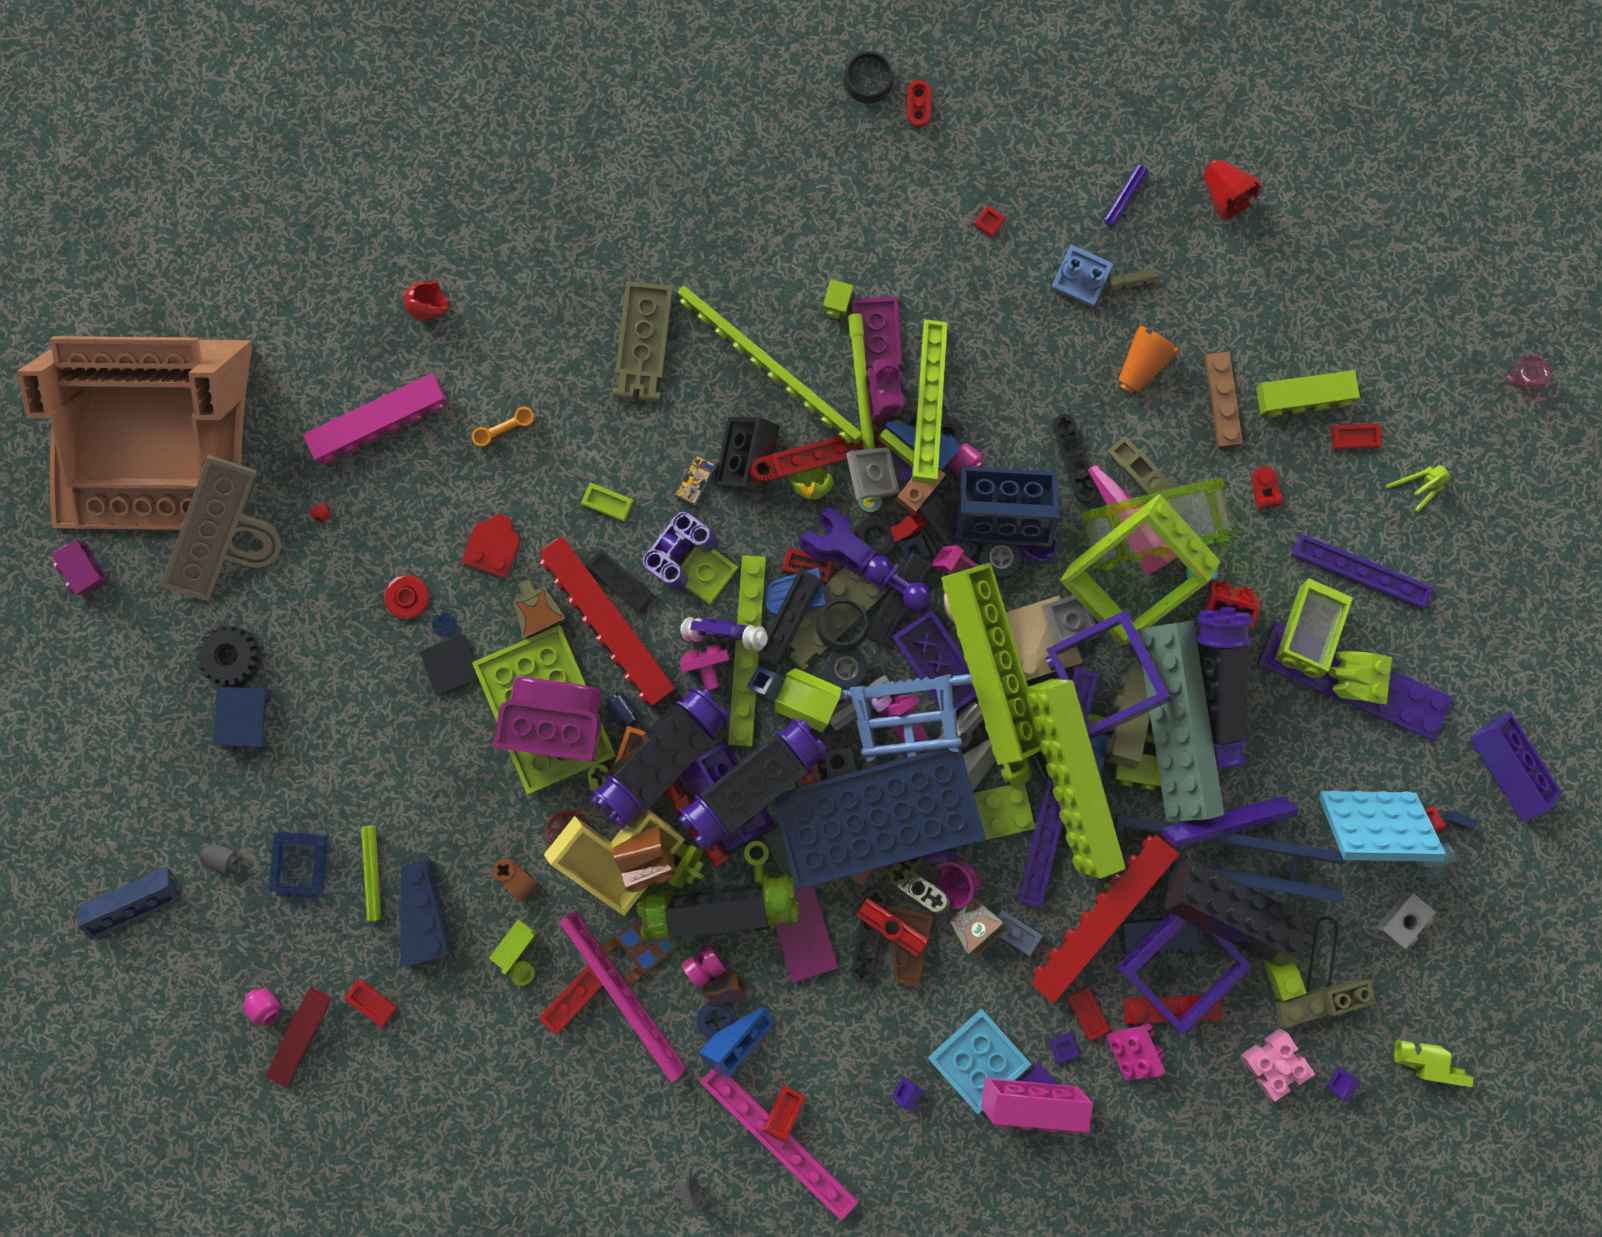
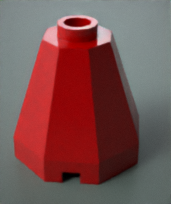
M1214 160L1205 168L1204 180L1215 212L1221 220H1225V217L1231 219L1251 205L1249 200L1252 196L1256 200L1261 193L1262 184L1257 178L1224 160Z

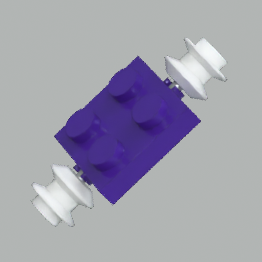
M688 617L681 625V634L686 641L693 640L694 642H699L707 634L719 638L741 640L746 649L754 648V650L760 651L768 640L767 633L763 627L755 628L752 625L736 624V622L728 620L719 622L706 617L695 620L692 617Z

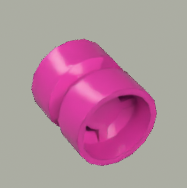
M711 944L698 951L697 957L692 955L681 963L687 976L697 989L708 984L711 976L716 978L727 971L724 962Z

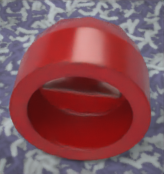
M326 502L309 510L311 517L317 522H324L330 517V510Z

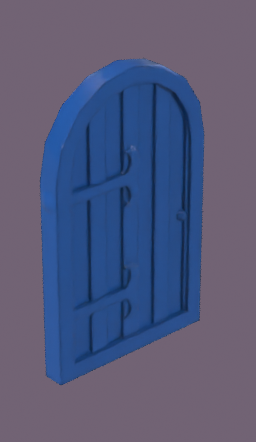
M819 568L807 571L822 579ZM797 574L779 578L771 582L764 594V602L772 613L777 615ZM821 582L808 610L827 605L823 582Z

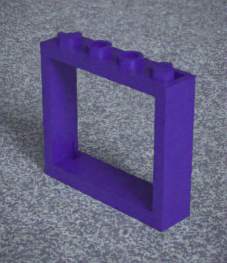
M1126 610L1046 649L1049 656L1045 659L1051 670L1056 669L1059 675L1057 679L1070 680L1058 655L1122 624L1157 694L1094 725L1091 724L1079 700L1088 736L1091 739L1172 701Z
M1170 913L1116 967L1157 1011L1183 1035L1195 1027L1196 1021L1202 1015L1208 1014L1213 1009V1004L1219 998L1225 997L1231 991V986L1235 982L1246 977L1252 965L1229 941L1210 933L1236 963L1177 1019L1135 975L1187 922Z

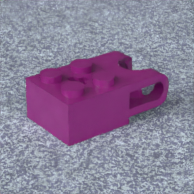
M898 359L876 360L873 368H868L867 372L872 424L887 423L888 421L894 422L896 419L901 420L902 414H905L906 398L901 393L903 376L902 371L899 372Z

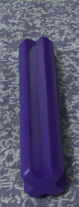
M1138 164L1105 216L1103 222L1106 225L1114 227L1148 172L1145 166Z

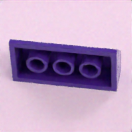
M1511 711L1484 726L1471 737L1474 749L1481 754L1485 760L1487 770L1493 773L1498 781L1500 790L1507 795L1513 811L1520 816L1522 821L1548 812L1562 794V791Z
M726 741L697 757L682 775L693 794L700 796L736 767L739 762ZM764 807L730 834L729 839L724 837L721 842L727 852L775 823Z

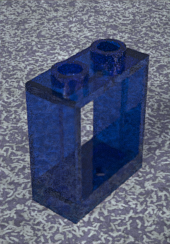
M275 832L269 891L277 892L276 896L291 897L292 893H301V898H315V895L323 893L329 835ZM284 843L315 845L312 887L280 884Z

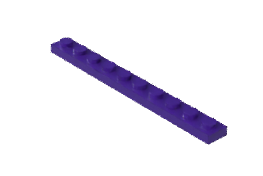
M1073 667L1071 680L1074 682L1077 696L1088 716L1099 673ZM1048 774L1017 897L1018 902L1042 907L1062 826L1059 815L1061 811L1060 805L1054 797V784Z

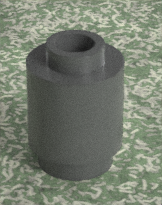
M207 844L201 851L200 862L204 863L206 867L228 874L237 868L239 857H237V852L218 844Z

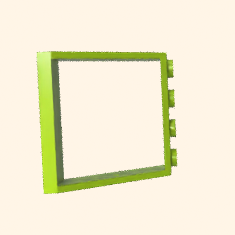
M1161 494L1150 500L1073 561L1060 580L1099 623L1122 612V610L1089 576L1085 569L1145 522L1194 575L1134 620L1132 623L1136 631L1137 629L1152 626L1207 584L1221 562ZM1122 624L1107 631L1120 645L1130 642Z

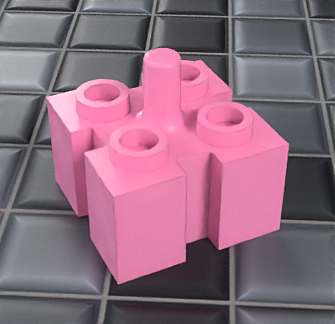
M1278 1029L1266 1037L1264 1040L1267 1045L1261 1048L1254 1045L1240 1055L1253 1074L1256 1076L1261 1075L1257 1082L1267 1097L1274 1102L1291 1091L1288 1085L1292 1082L1300 1085L1315 1075L1305 1058L1297 1053L1294 1054L1298 1048L1289 1034L1282 1029Z

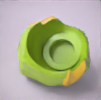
M823 467L787 476L794 491L806 499L817 500L829 493L834 484L833 477Z

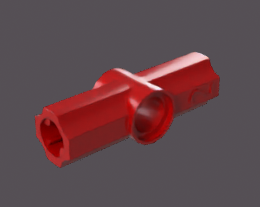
M868 897L856 914L863 921L883 933L886 938L893 940L916 957L928 941L927 937ZM889 921L897 922L899 925L898 931L895 933L887 932L885 929L886 923Z

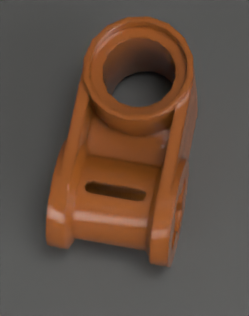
M509 858L501 859L493 866L492 872L494 877L521 902L539 884L535 878H530L531 875L527 871L523 870ZM508 864V872L510 874L501 875L500 871L502 869L500 865Z

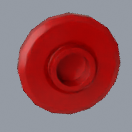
M403 575L396 577L389 583L385 590L384 600L391 614L400 619H412L425 611L429 603V592L422 580L414 576Z

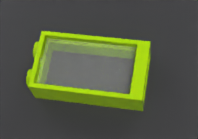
M1308 578L1298 590L1275 660L1282 662L1288 668H1295L1304 672L1308 677L1320 679L1330 669L1353 598Z

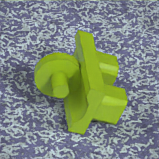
M682 843L674 853L681 857L682 860L678 866L674 864L675 875H672L668 883L682 889L686 882L692 885L696 877L703 880L705 875L700 870L704 863L699 860L705 851L693 845L689 846Z

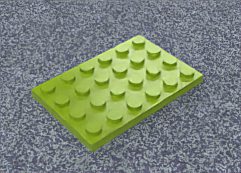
M561 625L472 662L496 721L498 720L500 706L504 702L511 700L513 681L517 676L587 686ZM602 721L601 739L599 740L597 751L598 762L509 750L527 795L616 757Z

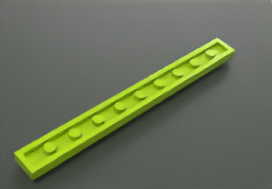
M683 285L677 291L681 299L679 303L686 310H694L698 314L697 318L706 326L711 324L715 328L714 332L721 339H729L733 343L732 347L739 354H747L750 357L749 361L756 368L765 369L768 372L767 376L774 383L778 384L780 382L786 387L785 391L792 398H800L804 402L802 405L810 413H818L822 417L820 420L828 428H836L840 432L838 435L848 444L852 442L857 445L862 440V432Z

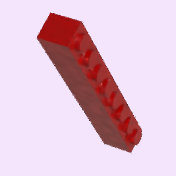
M563 536L559 537L540 551L539 554L542 557L540 563L547 572L552 570L556 576L553 580L561 591L567 590L570 595L567 598L575 610L580 608L584 613V616L581 617L589 629L594 627L598 632V635L595 636L603 648L609 647L612 651L610 657L617 667L622 665L627 671L624 676L631 686L636 684L641 690L638 695L646 705L650 703L652 706H655L677 690Z
M1158 834L1154 837L1148 835L1140 845L1143 848L1138 856L1133 853L1125 863L1128 867L1122 875L1117 872L1109 882L1112 885L1107 893L1103 890L1093 901L1097 904L1091 912L1086 909L1078 919L1081 923L1076 930L1071 927L1062 938L1066 941L1060 949L1055 946L1047 956L1050 959L1045 967L1040 964L1031 975L1035 978L1031 984L1052 1003L1060 997L1180 854L1179 851Z

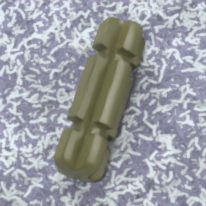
M1154 269L1144 270V273L1138 271L1123 274L1122 277L1120 275L1110 278V286L1115 291L1122 289L1123 286L1124 288L1143 285L1144 282L1151 284L1156 282V273Z

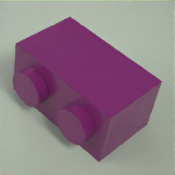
M75 539L51 554L55 560L53 563L54 567L60 574L64 575L67 580L65 584L72 594L85 597L109 582L88 546L83 541Z

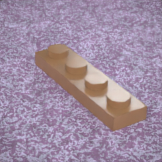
M1230 352L1206 354L1205 362L1217 447L1241 445L1243 441Z

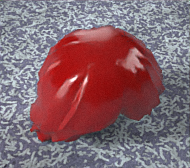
M437 281L416 282L408 288L404 295L407 312L418 321H429L433 318L441 317L449 311L446 295Z

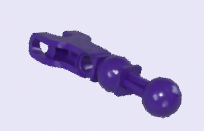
M827 507L819 515L820 525L828 531V535L820 536L809 531L800 537L799 546L808 555L818 561L835 560L852 572L858 573L859 576L864 573L869 583L876 586L882 585L881 591L890 586L903 595L904 604L909 610L923 612L931 606L933 594L929 586L922 582L910 584L898 576L896 572L899 566L895 565L893 568L888 558L881 555L875 556L877 551L852 534L847 518L836 510Z

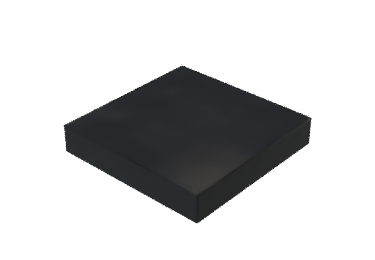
M465 634L419 651L436 696L479 680L472 664L475 659Z

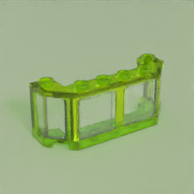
M1223 478L1183 485L1111 503L1104 507L1081 513L1089 549L1159 494L1163 496L1205 545L1214 543L1213 539L1216 540V543L1230 540L1229 535L1237 533L1236 528H1233L1223 487H1225ZM1145 522L1095 561L1093 565L1094 569L1102 567V571L1117 568L1116 563L1130 559L1132 564L1144 561L1145 555L1153 554L1154 558L1168 555L1167 550L1170 548Z

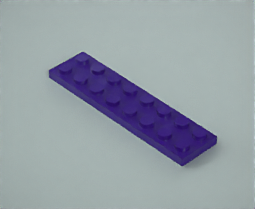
M1274 621L1257 662L1258 666L1427 739L1436 740L1452 701V696L1391 670L1387 705L1340 698L1332 690L1339 679L1329 676V672L1320 679L1306 676L1304 672L1295 668H1288L1282 662L1275 660L1286 625ZM1295 629L1288 650L1318 663L1325 641ZM1336 647L1330 667L1340 665V661L1336 658V652L1346 650Z

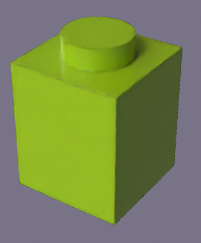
M830 279L823 303V312H827L826 315L828 317L839 319L841 316L845 318L853 292V285Z

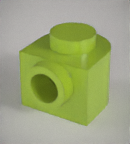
M1027 758L1005 763V768L1000 769L1005 783L1010 782L1012 788L1028 782L1032 776V770Z

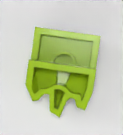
M1357 651L1336 652V658L1340 661V665L1330 667L1328 672L1329 676L1339 679V681L1333 686L1332 690L1340 698L1387 705L1392 657Z

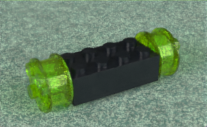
M785 873L784 877L769 878L768 875H765L764 884H761V882H750L742 887L731 884L717 890L707 887L693 893H689L688 890L676 892L672 897L667 887L663 888L662 892L649 893L648 890H644L641 895V902H637V913L639 917H642L643 926H641L642 940H647L649 944H653L656 939L667 938L671 942L674 938L768 927V924L770 929H774L775 925L789 923L791 927H795L800 910L798 900H794L796 888L793 876L790 877L789 873Z

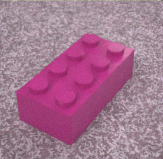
M985 1078L981 1108L991 1122L1000 1128H1008L1011 1125L1018 1126L1023 1130L1041 1128L1047 1132L1065 1130L1070 1134H1080V1132H1089L1093 1103L1078 1086Z

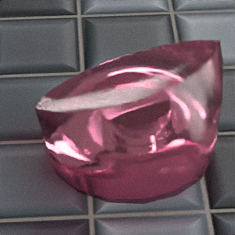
M1525 355L1512 367L1506 379L1524 386L1540 387L1549 382L1552 377V369L1547 360L1541 356Z

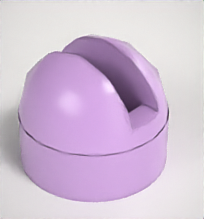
M889 695L871 697V704L877 712L884 710L892 702V698Z

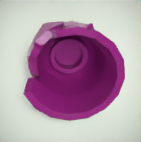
M960 860L943 862L937 865L938 869L942 870L938 877V882H940L950 899L949 908L961 909L967 906L974 899L982 883L976 870L971 865Z

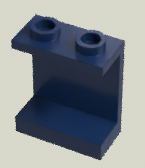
M217 687L213 745H221V750H236L237 746H245V751H260V747H268V742H263L266 699H271L272 690Z

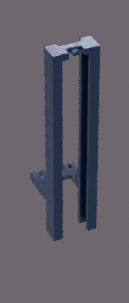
M1118 815L1116 836L1120 844L1121 832L1124 828L1162 834V828L1175 824ZM1232 833L1204 840L1206 842L1292 856L1289 880L1209 867L1245 886L1342 902V889L1299 882L1303 858L1345 865L1347 860L1343 859L1340 851ZM1121 852L1124 864L1133 853ZM1173 861L1171 865L1176 864L1179 861ZM1171 865L1166 869L1165 872L1170 873Z

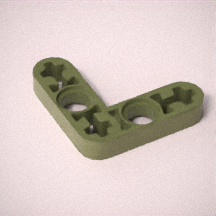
M925 856L919 857L915 862L906 860L893 864L889 871V880L893 885L934 913L943 914L949 909V897L917 874L925 862ZM905 862L907 865L911 866L912 869L910 870L902 864ZM898 872H903V875L905 876L904 880H898L896 874ZM917 883L925 885V891L921 895L914 894V886ZM930 894L937 899L941 898V902H943L941 907L936 906L935 902L928 898Z

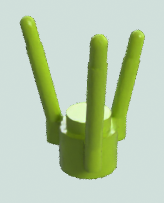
M1441 465L1434 469L1428 467L1421 472L1387 484L1386 488L1389 489L1426 476L1424 478L1425 485L1419 488L1414 495L1418 496L1428 488L1433 490L1416 507L1415 510L1419 512L1439 491L1444 489V484L1450 481V474Z

